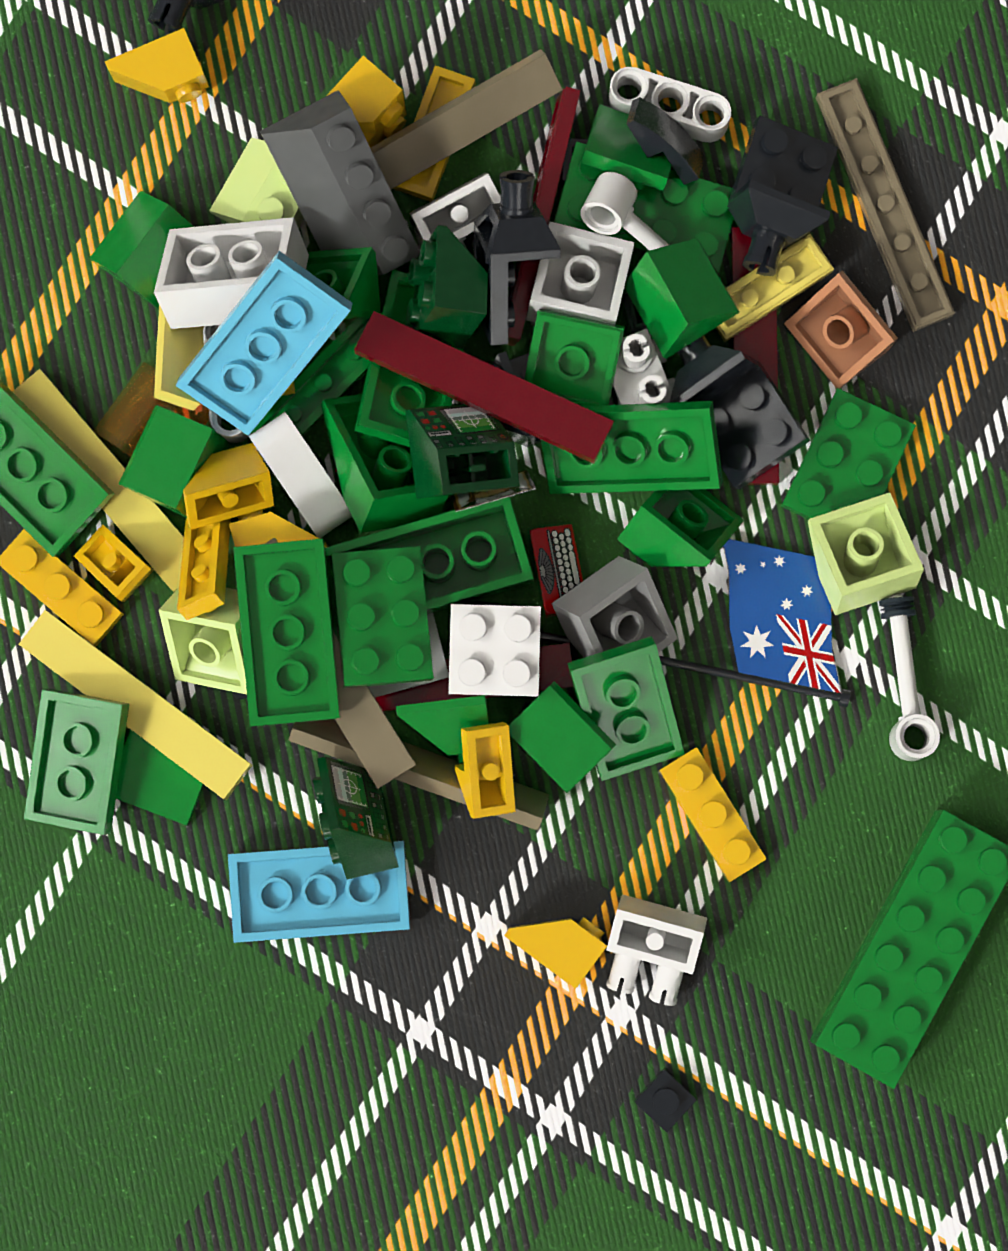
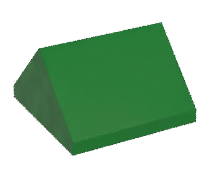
M140 190L89 259L159 310V303L154 290L169 230L194 226L169 204Z
M697 238L647 251L624 286L665 359L740 312Z
M372 247L308 252L306 270L353 303L351 311L344 319L369 317L373 311L381 314L376 252Z
M155 405L120 479L119 485L187 518L183 489L211 454L227 450L230 443L214 429Z
M555 681L509 725L510 736L566 793L616 746L609 736Z

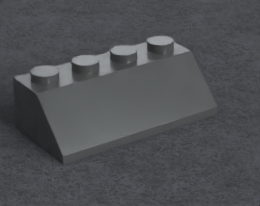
M339 90L260 131L320 251L372 247L376 252L378 275H384L420 255V250L358 121Z

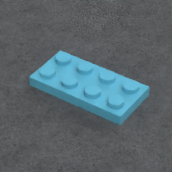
M278 251L178 378L176 387L249 436L348 315L353 303L285 254Z
M404 841L394 842L398 868L348 880L346 879L342 864L333 865L329 847L228 854L234 943L411 929Z

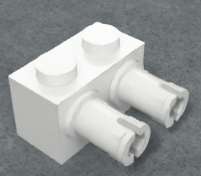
M483 173L409 214L423 240H429L436 227L443 225L447 226L467 249L463 240L466 239V235L474 232V221L490 204L500 203L501 197L489 174Z
M648 329L623 337L612 388V395L616 405L669 403L675 379L674 377L667 379L661 365L667 362V359L662 356L655 341L651 340Z
M622 894L606 951L615 953L606 986L611 990L617 991L620 978H623L624 982L621 993H633L641 960L658 965L649 998L654 1002L660 1003L662 992L666 990L664 1005H676L683 973L693 974L707 917Z

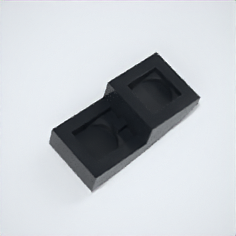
M641 97L632 100L626 124L646 156L649 158L664 152L684 185L699 179L704 154L691 136L672 117L654 104Z

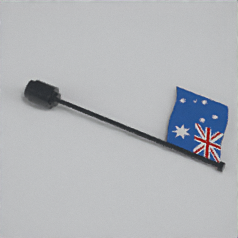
M729 539L723 546L728 569L729 631L737 671L659 656L661 665L838 701V706L847 707L851 691L846 689L840 690L832 651L831 605L819 579L815 557ZM475 600L474 604L463 602V605H498ZM540 631V640L557 644L570 643L574 647L567 636Z

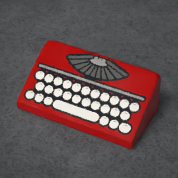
M572 524L529 530L546 617L557 616L551 603L583 581Z

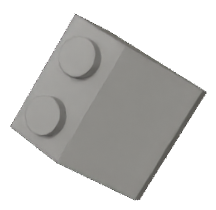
M620 556L551 603L567 638L583 658L650 636L653 637L659 653L678 639L648 568Z

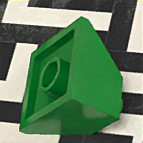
M706 489L654 491L639 508L617 540L626 546L633 555L641 558L651 567H707L744 522V519Z
M485 695L396 706L398 717L449 757L458 756V764L464 763L461 728L489 724Z

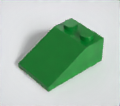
M362 394L323 399L321 407L343 498L360 533L402 526L441 514L448 496L416 498L410 447L354 431Z

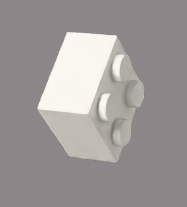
M550 222L549 228L561 248V258L540 259L526 320L536 322L537 311L543 309L615 325L635 242Z
M451 604L449 694L538 696L541 606Z

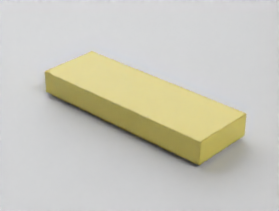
M808 234L781 252L778 269L774 276L756 274L758 270L756 268L727 287L740 312L715 328L724 342L834 271L833 266L811 234Z
M160 305L154 398L194 411L201 403L176 387V383L184 370L203 348L204 326L171 329Z

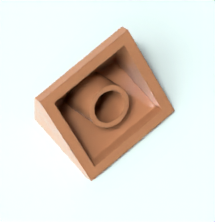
M843 271L832 278L784 323L832 384L839 389L888 352L898 339Z

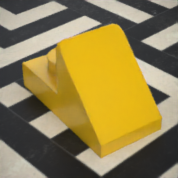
M103 524L74 555L121 602H125L153 572V569Z
M499 722L461 728L464 764L455 765V772L471 818L476 819L516 812L509 725Z

